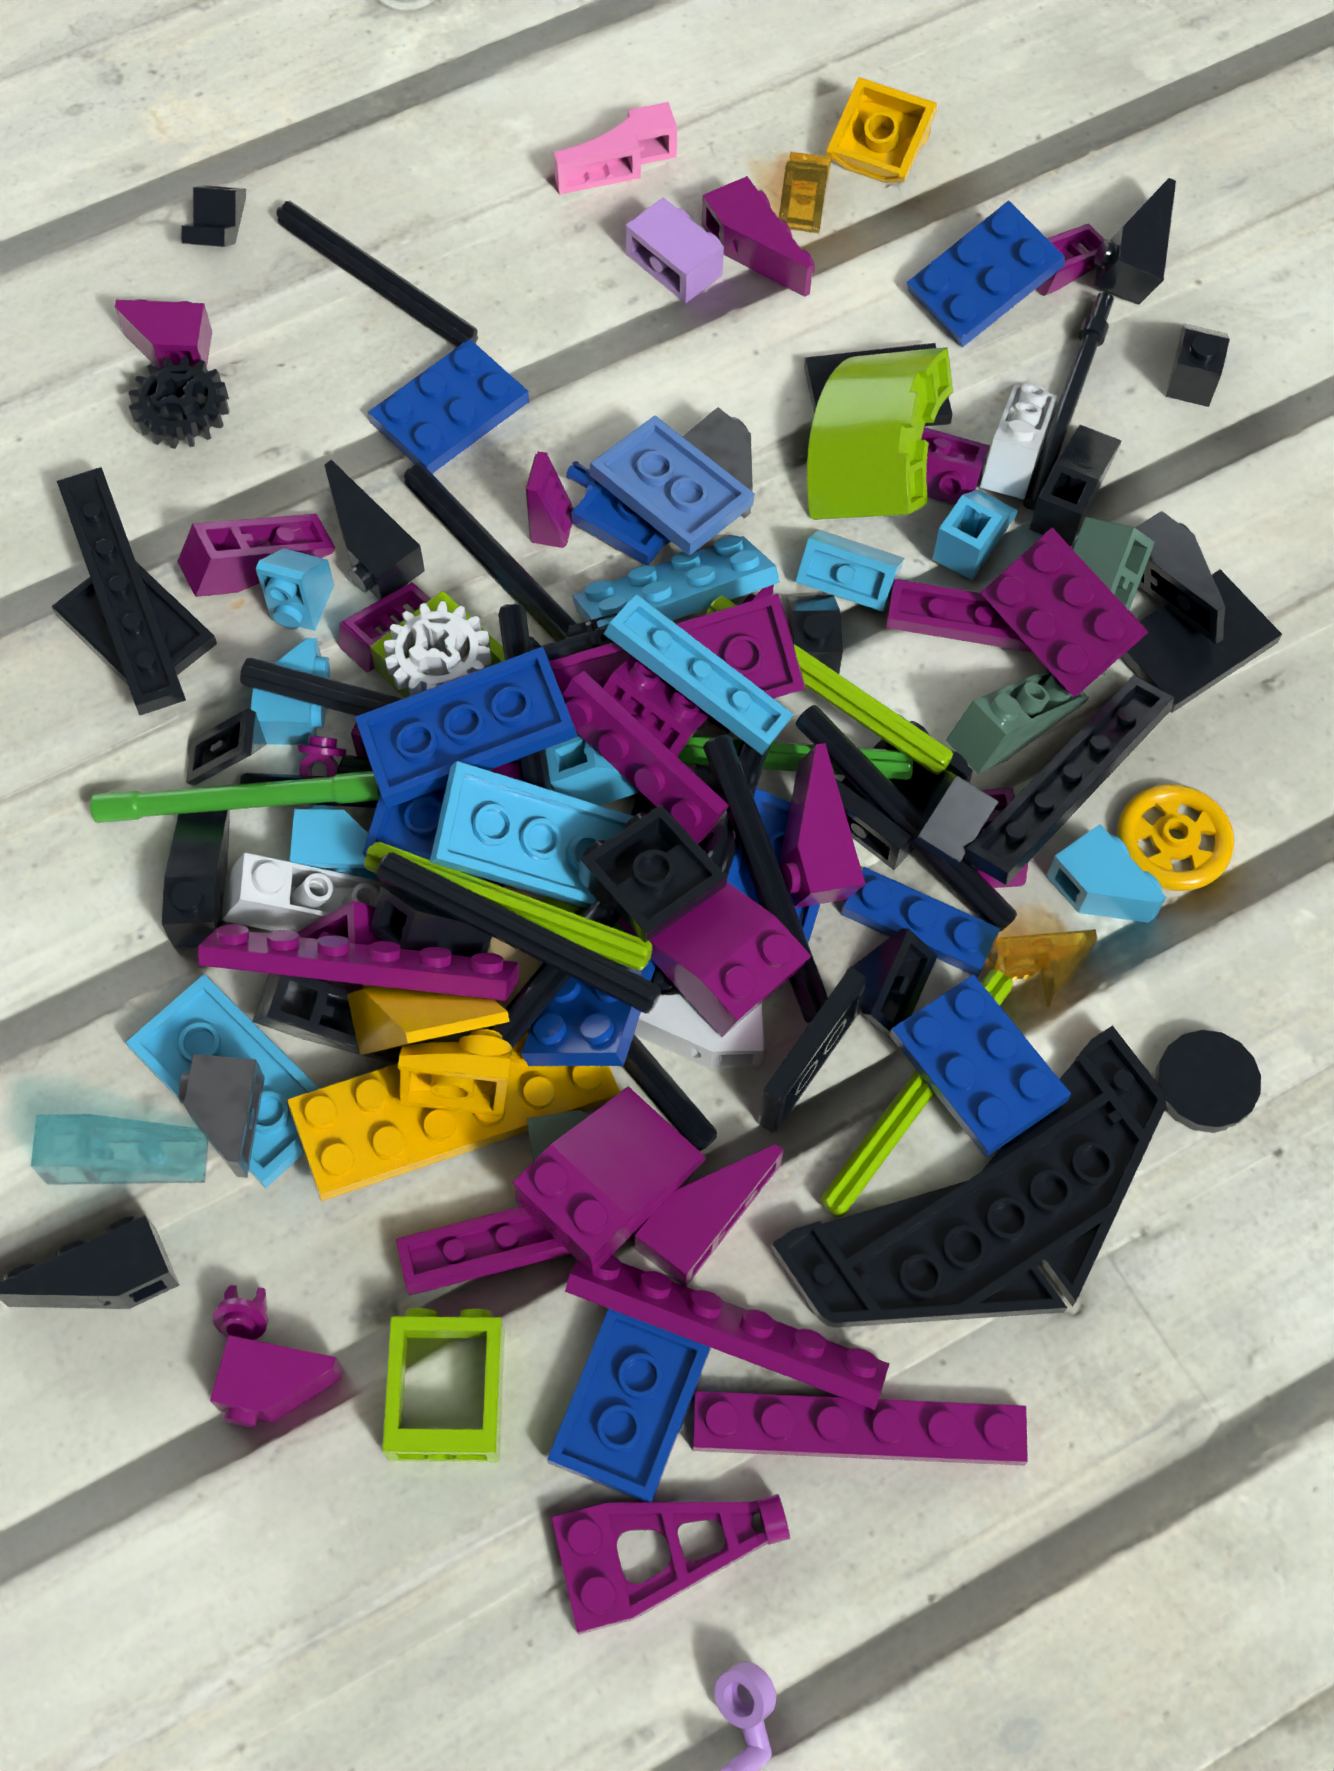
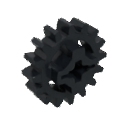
M183 356L179 365H173L168 357L164 358V368L158 369L151 364L147 366L150 373L148 378L143 376L135 378L138 389L129 390V397L132 403L129 405V409L141 435L150 434L154 444L158 445L166 438L172 449L177 447L179 440H186L189 447H194V437L200 435L204 439L209 440L211 439L209 431L211 426L220 429L224 426L221 415H226L230 412L227 402L229 396L225 382H221L217 369L208 371L205 361L200 360L195 366H191L188 356Z

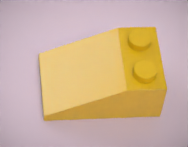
M363 984V989L347 994L360 1055L458 1035L510 1022L507 1010L494 999Z

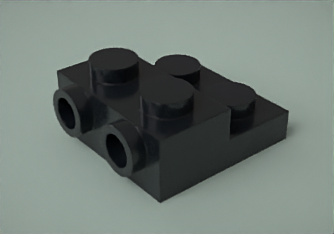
M662 805L648 814L639 813L624 825L620 833L608 841L599 840L593 843L583 853L579 868V880L611 916L618 912L644 943L726 887L728 878Z

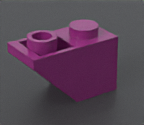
M143 299L115 301V310L124 336L158 369L164 368V358L169 357L173 365H179L183 356H188L191 366H195L200 360L205 361L207 366L212 328L204 303L147 301Z

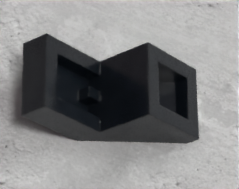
M210 185L193 187V223L181 225L182 243L218 247L236 244L246 200V188Z

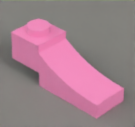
M669 102L628 110V118L609 132L583 144L555 151V183L559 195L641 178L642 164L676 158L677 125Z

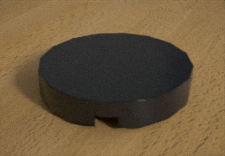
M1198 1030L1181 1035L1168 1045L1156 1066L1155 1080L1165 1094L1166 1106L1168 1107L1167 1112L1174 1120L1195 1131L1216 1133L1239 1124L1250 1115L1261 1095V1074L1254 1056L1241 1042L1222 1032Z

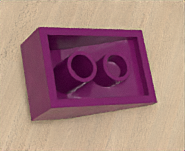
M728 882L722 890L649 940L653 945L651 959L721 1037L725 1036L789 980L811 957L808 951L777 917ZM622 917L618 920V923L628 934L639 937Z
M628 1086L554 1141L512 1184L516 1201L594 1274L706 1160V1157Z

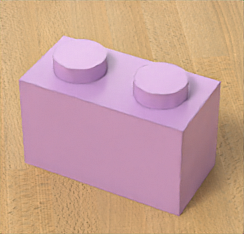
M664 197L626 224V255L685 304L723 276L724 246L714 234L703 230L691 220L683 209L676 208Z

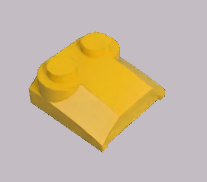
M858 77L828 145L826 155L846 170L883 183L905 182L921 147L925 145L930 137L931 124L937 112V103Z
M489 1029L473 1030L470 1032V1035L460 1038L458 1042H429L402 1045L398 1062V1069H401L397 1104L503 1117L512 1046L502 1039L500 1033Z

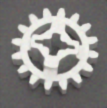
M443 601L438 605L437 611L430 612L426 603L420 604L421 614L416 617L408 611L402 613L405 625L392 624L390 626L392 640L384 641L387 657L385 662L388 674L394 676L395 686L398 690L408 686L410 696L482 670L486 665L491 664L489 635L487 631H481L480 618L474 616L467 620L465 607L461 605L453 613L447 611L446 602ZM413 642L415 646L409 649L410 645ZM470 647L469 655L463 663L461 659L467 656L466 648ZM407 651H409L410 657L406 659Z

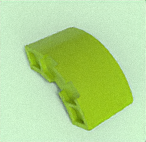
M948 347L855 356L843 361L833 371L818 400L809 439L807 494L809 515L812 519L909 515L928 504L926 467L929 444L926 440H921L925 423H934L940 406L953 393Z

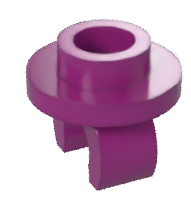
M308 736L307 745L297 744V752L309 753L300 764L299 774L312 776L314 764L322 762L327 768L326 776L333 777L337 775L339 764L333 756L344 757L346 749L337 748V738Z
M230 1285L224 1293V1300L218 1303L214 1310L213 1324L216 1329L226 1338H228V1335L250 1340L261 1337L268 1325L265 1288L258 1287L256 1296L251 1301L238 1298L237 1286Z

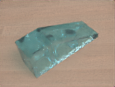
M93 1114L36 1115L31 1167L47 1185L205 1183L208 1139L199 1128Z

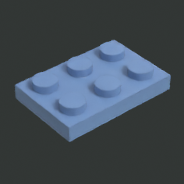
M656 415L590 463V476L689 556L753 506L755 494Z

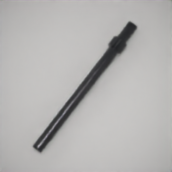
M1101 292L1097 295L1090 316L1086 317L1082 323L1078 335L1081 342L1033 472L1025 499L1023 500V506L1029 510H1035L1038 497L1058 459L1097 347L1104 343L1109 329L1107 319L1114 302V297L1110 293Z

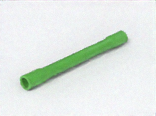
M373 771L300 780L153 792L122 791L98 793L92 795L90 808L93 820L96 823L139 820L148 816L323 802L342 804L378 801L380 791Z

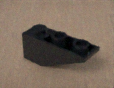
M1080 424L1057 459L1038 497L1029 530L1044 535L1053 528L1069 546H1072L1122 440Z
M146 1215L139 1218L129 1216L112 1223L107 1228V1233L88 1242L86 1240H77L62 1246L56 1251L55 1257L38 1265L25 1264L10 1270L4 1276L5 1280L0 1282V1300L8 1307L131 1309L180 1286L155 1226Z

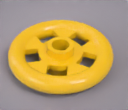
M1162 784L1141 791L1125 805L1117 823V837L1126 845L1129 856L1142 871L1151 873L1158 880L1162 889L1190 891L1204 887L1216 880L1226 870L1233 856L1234 832L1227 814L1210 796L1189 786ZM1185 805L1200 813L1198 820L1194 822L1188 816L1177 813L1179 806ZM1155 806L1164 815L1158 818L1154 825H1150L1142 815ZM1169 830H1179L1185 838L1175 839L1170 835ZM1201 834L1214 836L1213 852L1198 848L1201 842ZM1150 838L1154 849L1159 854L1147 858L1140 849L1138 842ZM1191 859L1193 870L1173 871L1171 860Z

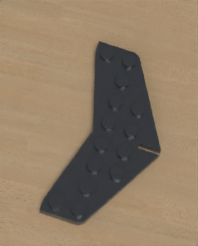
M1112 1025L1092 1038L1076 1057L1072 1065L1061 1076L1060 1081L1071 1093L1069 1100L1003 1145L976 1176L965 1182L823 1224L819 1221L795 1228L771 1244L772 1252L817 1318L830 1327L839 1328L1064 1313L1067 1306L1038 1268L1041 1265L1073 1307L1166 1108V1097L1162 1088Z

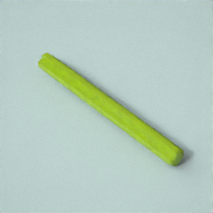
M720 596L711 603L706 615L737 605L726 597ZM794 644L805 686L934 775H939L946 769L953 756L949 748Z
M375 842L369 846L366 852L364 866L369 871L377 873L382 858L389 852H394L605 959L634 970H643L651 958L653 945L649 941L644 943L641 938L463 872L430 863L428 859L382 842Z
M992 969L981 984L1000 1006L1011 991L1013 981L1000 970ZM917 1070L914 1071L822 1194L821 1205L833 1215L842 1217L846 1214L935 1094Z

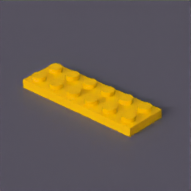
M529 1028L512 1048L503 1117L397 1104L401 1074L398 1064L287 1099V1103L315 1187L322 1202L528 1132L527 1118L578 1110L587 1112L599 1108L619 1094V1088L609 1066H528L521 1052L530 1030Z

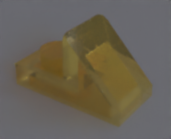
M790 152L789 160H787L779 211V220H785L790 230L820 234L832 157Z
M1096 929L995 938L988 955L990 970L998 969L1014 980L1028 978L1036 972H1040L1046 1005L1050 1007L1088 959L1097 940Z

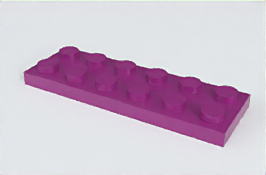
M777 593L676 624L773 699L806 689L780 594ZM614 642L550 661L549 663L563 695L571 679L583 671L603 688L612 673L633 656Z

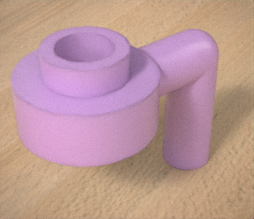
M739 1662L717 1679L714 1695L718 1709L724 1718L734 1726L742 1728L747 1748L722 1767L720 1771H758L768 1763L772 1755L764 1719L773 1712L776 1705V1691L773 1682L768 1674L756 1664Z

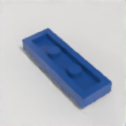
M863 867L862 874L865 885L846 900L842 910L843 916L888 937L894 935L901 928H909L938 956L937 959L979 977L1001 928Z

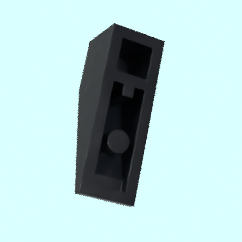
M1168 178L1111 240L1102 242L1094 259V263L1097 265L1096 286L1140 305L1164 281L1176 180Z
M332 459L325 463L324 466L331 496L351 569L348 570L349 575L362 592L366 593L370 590L381 600L404 587L425 571L421 546Z
M1161 511L1135 527L1155 542L1139 587L1213 643L1217 644L1223 640L1225 604L1195 535L1186 525L1178 523Z
M230 810L178 814L164 876L162 926L174 948L198 947L218 927L225 925V921H221L225 877L228 871Z
M268 974L252 1022L303 1040L360 1055L347 994L353 992L313 978ZM402 1047L364 1054L363 1056L398 1064Z

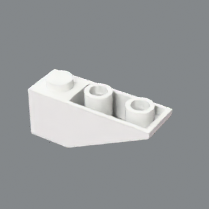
M1014 384L992 442L980 488L1025 499L1057 395L1048 393L1045 388L1038 385L1025 384L1020 386Z
M244 853L226 874L221 921L266 930H301L352 901L376 907L380 893L379 887L384 882Z
M675 989L668 992L667 995H660L656 1006L649 1014L641 1012L634 1032L636 1036L709 1069L761 1068L763 1064L765 1049L762 1003L725 1036L721 1037L680 990Z

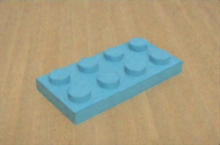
M727 536L717 540L714 546L695 551L690 556L683 551L674 555L671 561L657 566L645 565L634 568L628 573V576L617 580L593 582L587 585L584 591L573 594L572 598L576 612L584 622L589 619H596L620 612L636 594L672 621L709 608L711 603L720 596L731 600L780 583L776 565L744 536ZM615 616L597 621L599 629L608 627ZM604 633L601 634L603 642L611 640Z
M457 761L450 767L430 863L589 909L596 901V898L579 880L580 859L593 843L599 840L608 841L620 833L624 825L634 816Z
M205 974L125 1042L135 1056L178 1100L180 1079L184 1071L190 1072L193 1054L257 1060L265 1076L249 1172L266 1189L304 1154L288 1109L287 1099L320 1088Z

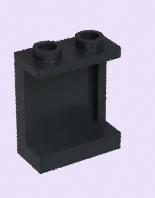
M909 721L910 723H912L913 725H915L916 727H918L923 732L929 735L927 730L922 725L915 721ZM883 739L874 747V749L898 750ZM951 750L953 756L945 770L970 783L973 770L968 766L963 756ZM914 761L913 773L910 779L889 780L923 814L938 775H934ZM835 777L852 838L891 869L895 870L914 850L910 845L912 836L877 810L846 777L842 781Z

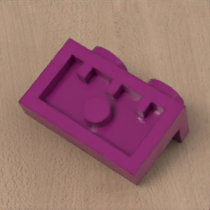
M924 427L921 440H926L929 444L926 467L927 497L955 505L962 495L976 490L978 480L987 460L990 445Z
M630 657L619 666L603 687L607 693L676 757L679 756L694 733L708 718V715L682 693L676 691L656 673L633 657Z

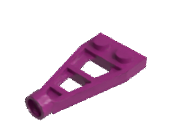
M779 1494L756 1499V1501L604 1503L551 1517L578 1635L635 1620L761 1547L790 1539L789 1528ZM758 1513L764 1531L761 1534L756 1533L751 1526L752 1517ZM714 1520L722 1526L725 1536L724 1547L719 1552L697 1561L691 1562L686 1560L683 1556L678 1536L679 1527L685 1523ZM652 1530L662 1534L668 1542L671 1553L668 1566L663 1572L641 1584L630 1583L624 1577L617 1550L619 1537L627 1531Z

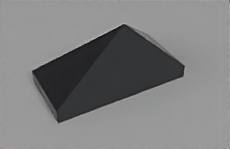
M247 708L191 740L186 783L195 786L251 756L267 745L255 711Z
M901 928L851 966L866 976V985L860 1005L863 1015L891 1040V1029L913 1014L938 957L909 928Z

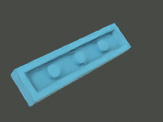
M637 594L613 618L604 632L608 638L761 755L764 754L794 715Z

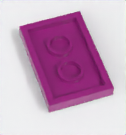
M1053 528L1048 530L980 592L1074 698L1149 633Z

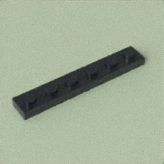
M102 467L58 480V487L139 716L186 701Z
M1133 675L966 848L965 861L1007 885L1172 710L1174 696Z

